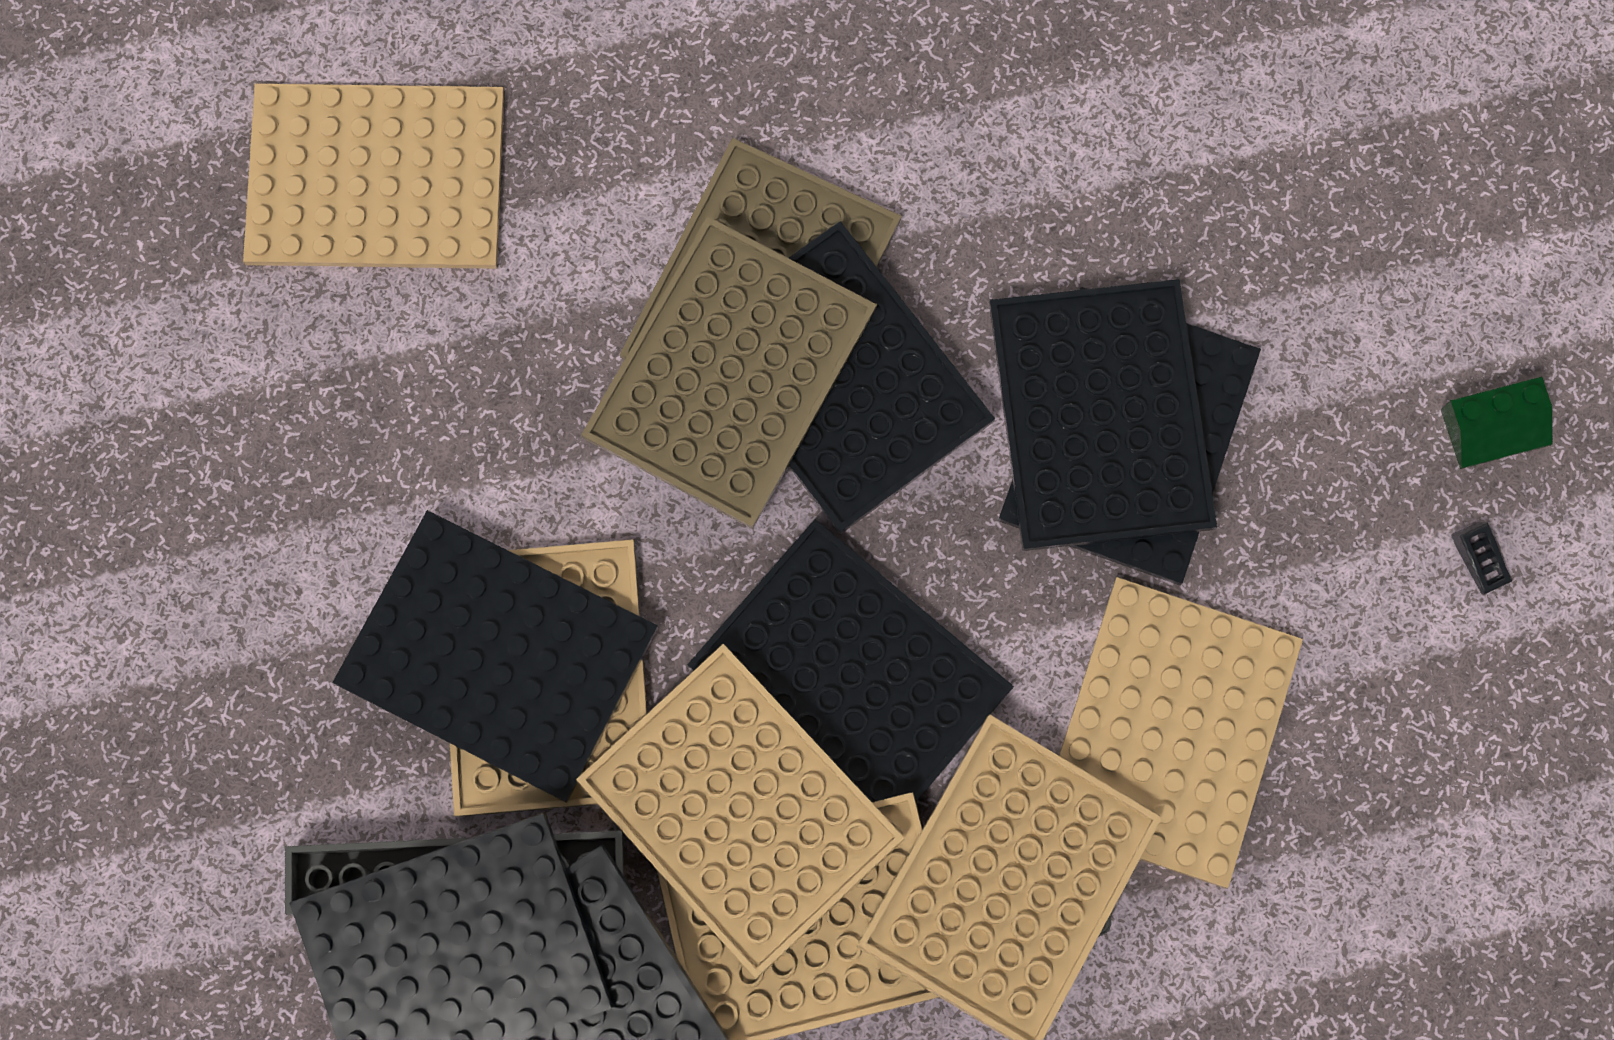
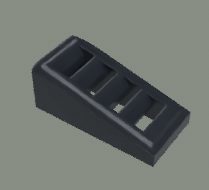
M1477 522L1451 534L1453 542L1481 594L1485 595L1512 582L1488 522ZM1478 535L1480 540L1470 544L1469 538ZM1482 547L1485 548L1486 552L1475 556V550ZM1491 559L1492 564L1480 568L1479 563ZM1497 570L1498 576L1487 581L1485 580L1484 575Z

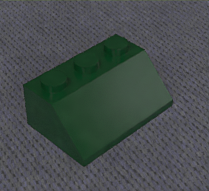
M1542 376L1450 400L1441 409L1460 469L1544 448L1553 444L1552 404Z

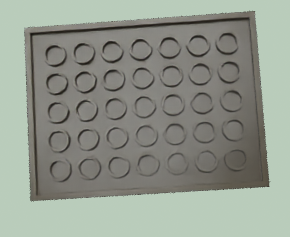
M732 138L620 353V358L625 360L707 216L787 258L841 221L876 267H878L902 216Z
M707 216L583 430L581 437L753 529L873 316L877 304Z

